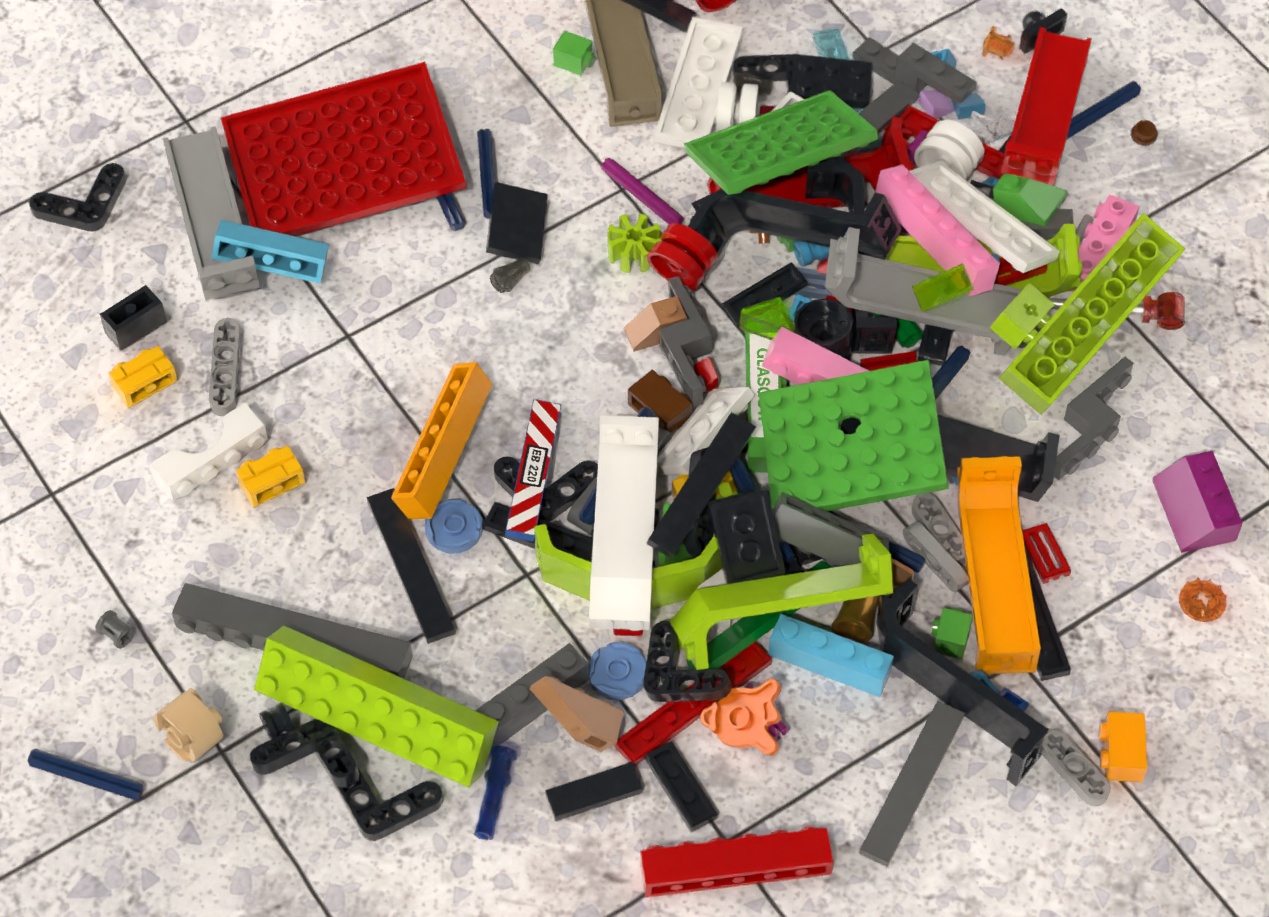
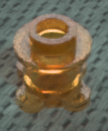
M992 26L984 40L982 56L987 57L988 53L999 56L1000 60H1003L1006 56L1010 57L1015 46L1012 36L1008 35L1006 37L996 33L997 27Z

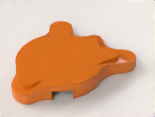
M771 678L756 688H732L728 696L720 699L719 702L715 701L712 706L702 711L700 716L702 725L710 728L722 743L730 747L740 749L756 747L764 754L774 756L779 750V744L769 733L768 727L771 724H777L781 720V714L775 705L776 698L782 689L781 683Z

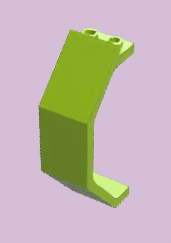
M724 482L717 488L720 496H717L716 499L736 495L737 492H732L729 482ZM546 524L534 526L535 554L542 580L590 601L592 562L556 549L550 541ZM715 535L697 558L652 569L650 609L688 600L700 584L722 569Z

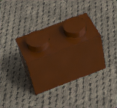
M653 369L628 388V405L637 413L644 407L653 410L655 418H659V426L672 434L679 430L692 415V403L689 397L682 392L679 393L672 387L670 381L665 376L658 375Z

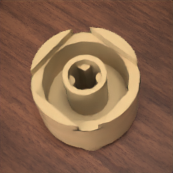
M192 688L183 692L153 717L158 732L164 729L168 736L164 740L165 743L179 758L186 762L190 759L191 763L195 762L224 737L219 726L222 722L221 715L213 707L208 709L202 702L199 694Z

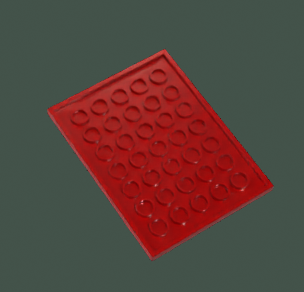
M425 62L220 117L251 227L297 236L467 188Z

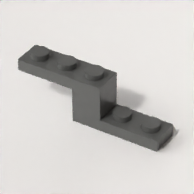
M868 37L853 52L854 60L872 62V71L891 84L899 80L918 94L930 85L956 103L961 104L976 89V81L914 42L900 55H897Z
M679 276L668 279L669 298L678 297L687 320L659 329V345L684 393L691 400L693 408L703 404V392L706 391L703 378L695 374L692 359L712 353L714 333L711 326L704 323L700 306L698 304L694 305L688 285H683Z
M1126 356L1068 403L1064 420L1077 430L1081 436L1057 455L1054 477L1058 481L1066 474L1072 475L1086 457L1088 459L1092 458L1098 452L1100 445L1105 441L1111 442L1119 433L1118 425L1121 416L1106 403L1112 397L1115 390L1118 388L1123 389L1132 379L1131 371L1134 363Z

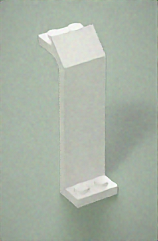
M600 415V443L590 586V628L604 630L629 629L632 631L650 630L653 548L646 543L654 531L659 418Z

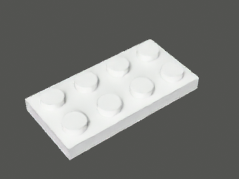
M749 387L713 389L705 398L703 404L699 405L657 455L656 475H688L691 454L694 451L709 447L731 412L740 415L748 408V403L755 396Z

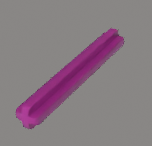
M609 157L601 164V169L667 224L683 223L684 217L616 161Z

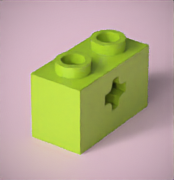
M1029 282L989 328L1012 348L1016 349L1022 341L1028 344L1038 333L1035 329L1036 326L1041 329L1051 318L1048 312L1055 304Z

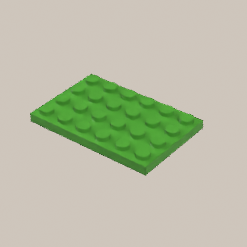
M829 90L684 143L686 154L730 195L741 193L744 189L754 185L765 184L775 177L792 174L795 170L802 167L816 165L819 161L829 157L841 156L848 150L865 147L870 142L878 140L876 128Z

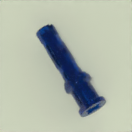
M493 746L490 750L492 759L489 770H486L484 774L487 784L474 831V836L482 840H492L494 838L495 826L505 787L509 786L512 780L510 771L512 763L517 759L518 754L515 750L506 746Z

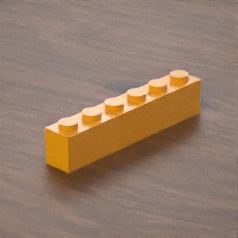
M477 362L453 364L392 494L391 499L408 519H432L493 384Z

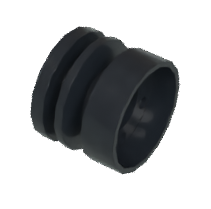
M816 299L804 304L797 311L794 318V332L851 361L854 353L853 317L850 310L842 303L831 299Z

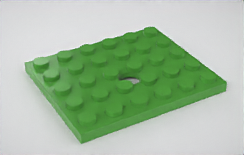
M929 360L759 392L772 510L781 492L822 510L831 511L949 489ZM847 418H856L861 422V425L857 427L856 433L847 435L839 429L841 422Z

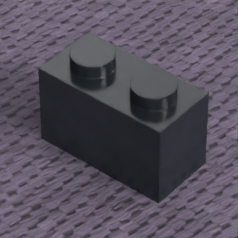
M147 285L99 314L105 334L120 351L167 322L162 302Z

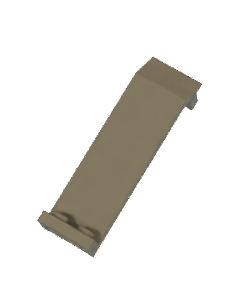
M585 0L607 97L609 126L659 121L662 112L661 89L641 10L621 0Z

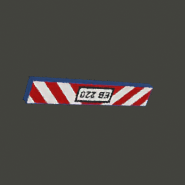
M533 399L505 531L506 537L534 542V526H537L561 404Z

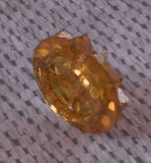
M1198 577L1192 582L1187 581L1179 594L1181 609L1187 616L1197 621L1209 622L1216 620L1224 613L1227 606V595L1222 592L1221 585L1217 586L1212 583L1211 578L1204 581ZM1200 592L1204 594L1205 598H1210L1207 602V607L1201 599H1197Z

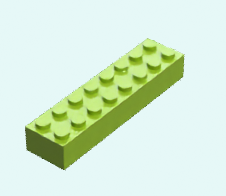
M1142 213L998 379L1042 415L1186 248L1146 214Z
M286 626L281 627L267 638L254 687L255 691L468 788L484 774L499 723L497 720Z

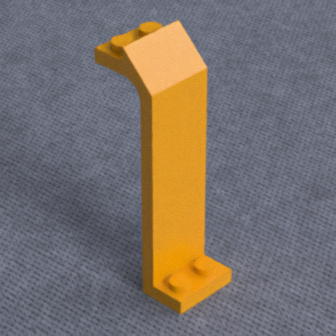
M1020 457L962 458L960 467H957L958 513L977 640V653L974 665L975 671L982 670L984 674L1036 672L1041 649L1018 509V483L1022 467Z

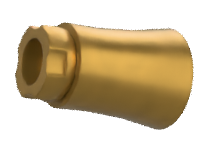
M880 595L844 601L832 623L833 632L836 635L860 644L870 641Z

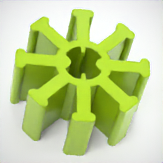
M628 214L619 216V228L610 224L607 230L608 259L610 263L613 264L614 261L621 259V271L629 273L632 261H637L640 266V272L648 271L649 262L646 255L656 242H661V228L658 223L648 227V216L639 214L636 226H632L628 220Z

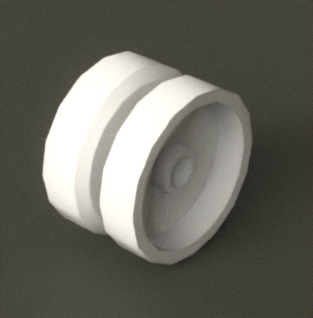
M721 82L719 99L716 101V132L756 117L758 85L744 84L741 90V99L736 100L737 87L735 83Z
M942 120L933 126L927 137L916 149L914 160L917 168L941 161L967 181L972 171L983 159L984 148L978 136L967 126L957 121Z

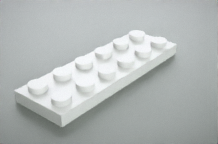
M692 17L655 130L654 142L685 148L684 143L712 133L715 124L716 101L719 99L721 82H728L743 34V27Z
M941 161L910 170L913 176L975 239L981 240L991 248L993 253L998 254L1011 263L1014 269L1025 273L1057 260L1060 254L1058 249Z

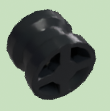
M282 703L277 704L275 709L270 712L263 711L259 713L262 724L270 739L277 737L284 731L288 732L294 729L290 716Z

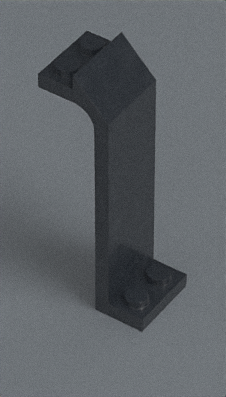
M841 156L835 157L834 161L821 160L816 165L807 166L805 199L828 198L839 200L847 206L849 212L863 215L865 209L864 176ZM852 309L853 354H892L897 328L896 318H890L885 315L868 317L867 311Z
M723 189L691 203L696 213L688 225L689 228L698 232L713 245L718 253V257L729 238L741 230H751L830 247V239L838 240L839 237H844L848 228L851 227L860 229L859 254L885 260L902 229L885 194L874 193L870 202L865 206L863 215L746 190L738 194L728 195Z
M938 414L946 473L948 475L957 477V467H960L962 458L1020 457L1022 467L1018 483L1019 497L1039 502L1053 484L1060 435L1048 432L1044 439L1038 441L1035 445ZM847 418L842 421L841 430L847 435L854 434L857 427L861 425V422L856 418Z
M907 579L901 587L899 585L895 586L893 593L889 594L888 597L880 595L876 617L880 650L894 656L892 666L952 708L965 713L966 718L1011 749L1010 753L1013 755L1006 765L1009 767L1006 780L1017 786L1041 757V747L1049 729L902 627L913 614L918 587L916 583Z

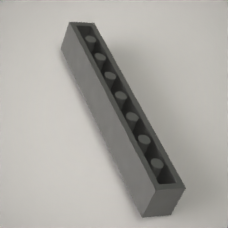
M184 583L172 611L175 626L185 633L192 634L196 632L206 635L215 641L226 640L234 642L241 648L252 647L263 652L267 638L281 627L286 626L403 679L413 657L411 642L188 583Z

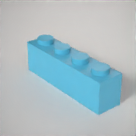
M220 220L211 259L227 262L253 256L256 269L321 283L329 244Z
M783 614L780 615L769 640V656L877 697H881L891 674L894 656Z

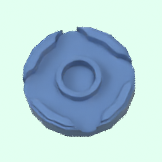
M447 499L439 502L432 519H425V534L429 543L437 550L448 554L462 553L470 550L478 543L483 533L482 517L478 509L467 504L466 501Z
M619 642L607 644V647L596 650L589 660L590 684L599 695L608 699L624 700L633 697L643 688L646 660L641 655V652L632 645Z

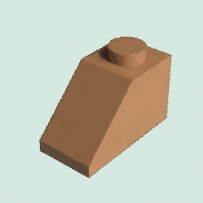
M674 296L649 304L624 327V330L635 352L659 345V329L687 320V317L678 297Z

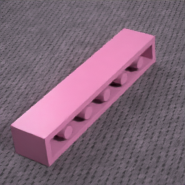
M903 164L881 170L875 193L885 194L898 222L969 296L992 290L1000 263Z

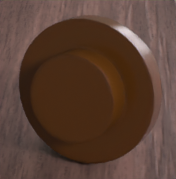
M1141 120L1131 129V138L1139 145H1151L1157 140L1158 131L1155 124L1151 121Z

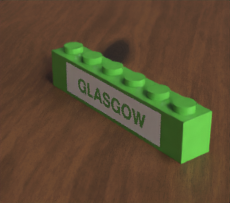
M746 315V387H749L755 395L748 403L746 415L747 421L756 426L747 442L748 473H768L759 392L784 388L787 385L786 378L762 367L771 340L781 327L785 328V326H780V315Z

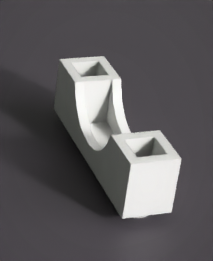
M243 403L222 417L223 433L219 441L212 448L194 454L172 449L150 463L154 480L173 502L180 497L189 495L194 488L205 481L212 480L217 473L228 466L236 464L243 456L252 450L259 449L268 441L265 424L246 403Z

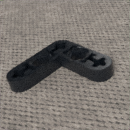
M794 54L738 57L733 63V76L740 82L786 81L788 95L791 86ZM774 65L778 69L770 72L765 70L764 67Z
M117 163L103 166L85 202L47 192L36 193L29 199L31 213L40 220L90 232L99 231L106 224L126 183L124 169ZM107 193L110 195L105 201L96 200L99 194ZM65 208L74 209L71 215L63 216L60 214Z
M507 456L495 462L494 477L497 483L513 497L520 463L514 458ZM583 461L550 486L544 488L541 505L543 507L549 506L550 510H540L538 518L550 522L569 509L597 477L598 464L594 461ZM502 469L507 471L512 469V476L508 472L502 474ZM585 472L588 475L593 473V477L585 476L583 478V473ZM567 486L571 487L574 493L571 496L565 497L560 495L558 491L562 487Z
M660 621L653 626L650 633L643 682L644 689L650 700L654 702L719 700L728 696L732 685L724 670H676L679 652L678 635L669 621ZM669 632L670 634H667L665 638L666 646H664L661 638L665 636V633ZM659 657H669V661L665 665H654ZM657 676H660L663 685H660L658 690H654V688L658 687L659 683ZM692 680L695 682L690 690L684 691L680 689V686L685 681ZM717 681H721V683H718L716 688L712 687L716 685Z
M313 719L258 745L250 752L249 756L254 771L260 775H267L316 753L330 779L336 786L346 788L355 784L359 779L356 762L335 727L318 719ZM290 743H300V745L296 749H285L286 746ZM329 749H340L334 756L325 755ZM343 764L347 773L343 774L339 771L338 766Z
M343 764L338 766L339 771H346ZM359 768V779L351 788H340L334 784L360 833L365 839L370 841L380 840L437 811L443 804L441 787L433 781L422 782L381 804L376 800ZM428 792L430 795H434V800L429 802L428 799H424L423 794ZM357 794H364L368 797L367 803L361 807L354 806L351 803V799ZM413 798H415L416 804L418 803L419 809L415 810ZM402 804L408 806L410 812L405 817H397L393 814V809L397 805ZM385 812L388 813V818L391 822L389 824L387 823V819H384ZM373 820L375 823H378L379 828L374 830L372 827H369L368 822Z

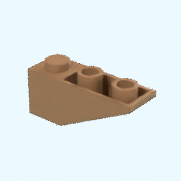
M545 676L530 686V690L575 741L599 752H603L617 744L623 710L614 707L609 701L598 700L587 695V692L582 689L567 686L555 677Z

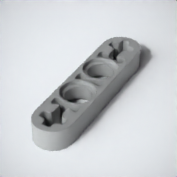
M223 318L214 327L209 402L212 412L217 416H225L236 408L241 332L239 323L233 318ZM226 329H231L229 341H225L224 333H226ZM228 350L234 353L231 358L226 360L218 357L223 351ZM222 374L232 376L231 380L226 383L218 382L217 378ZM221 392L225 393L226 396L224 405H219L221 402Z

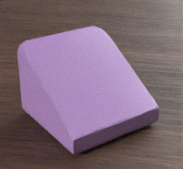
M937 90L920 91L918 103L928 115L937 119L955 111L953 105L941 92Z

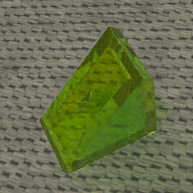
M964 264L957 265L912 286L922 312L956 302L974 290Z
M780 297L743 308L741 311V330L769 340L774 338L781 327L795 333V326Z

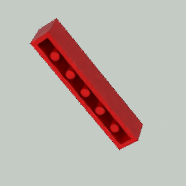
M808 826L801 829V831L794 832L776 830L769 835L745 834L739 838L728 840L718 837L704 843L685 841L671 847L653 845L646 848V850H640V865L645 898L832 875L833 857L827 827Z

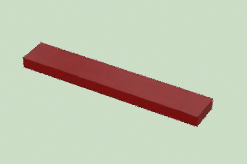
M911 105L899 117L903 119L901 129L910 130L912 132L911 136L914 138L919 135L921 130L929 133L933 126L940 121ZM982 142L984 156L975 170L1000 180L1003 176L1000 172L1004 153Z
M754 642L718 669H722L727 673L732 688H738L772 664V658ZM717 681L716 685L712 687L716 688L718 683H721V681ZM695 682L688 686L686 689H684V691L690 690L694 686ZM720 699L667 702L618 738L617 744L614 747L629 763L633 762L635 767L645 759V754L666 744L698 720L705 708L712 706L715 701L719 702Z

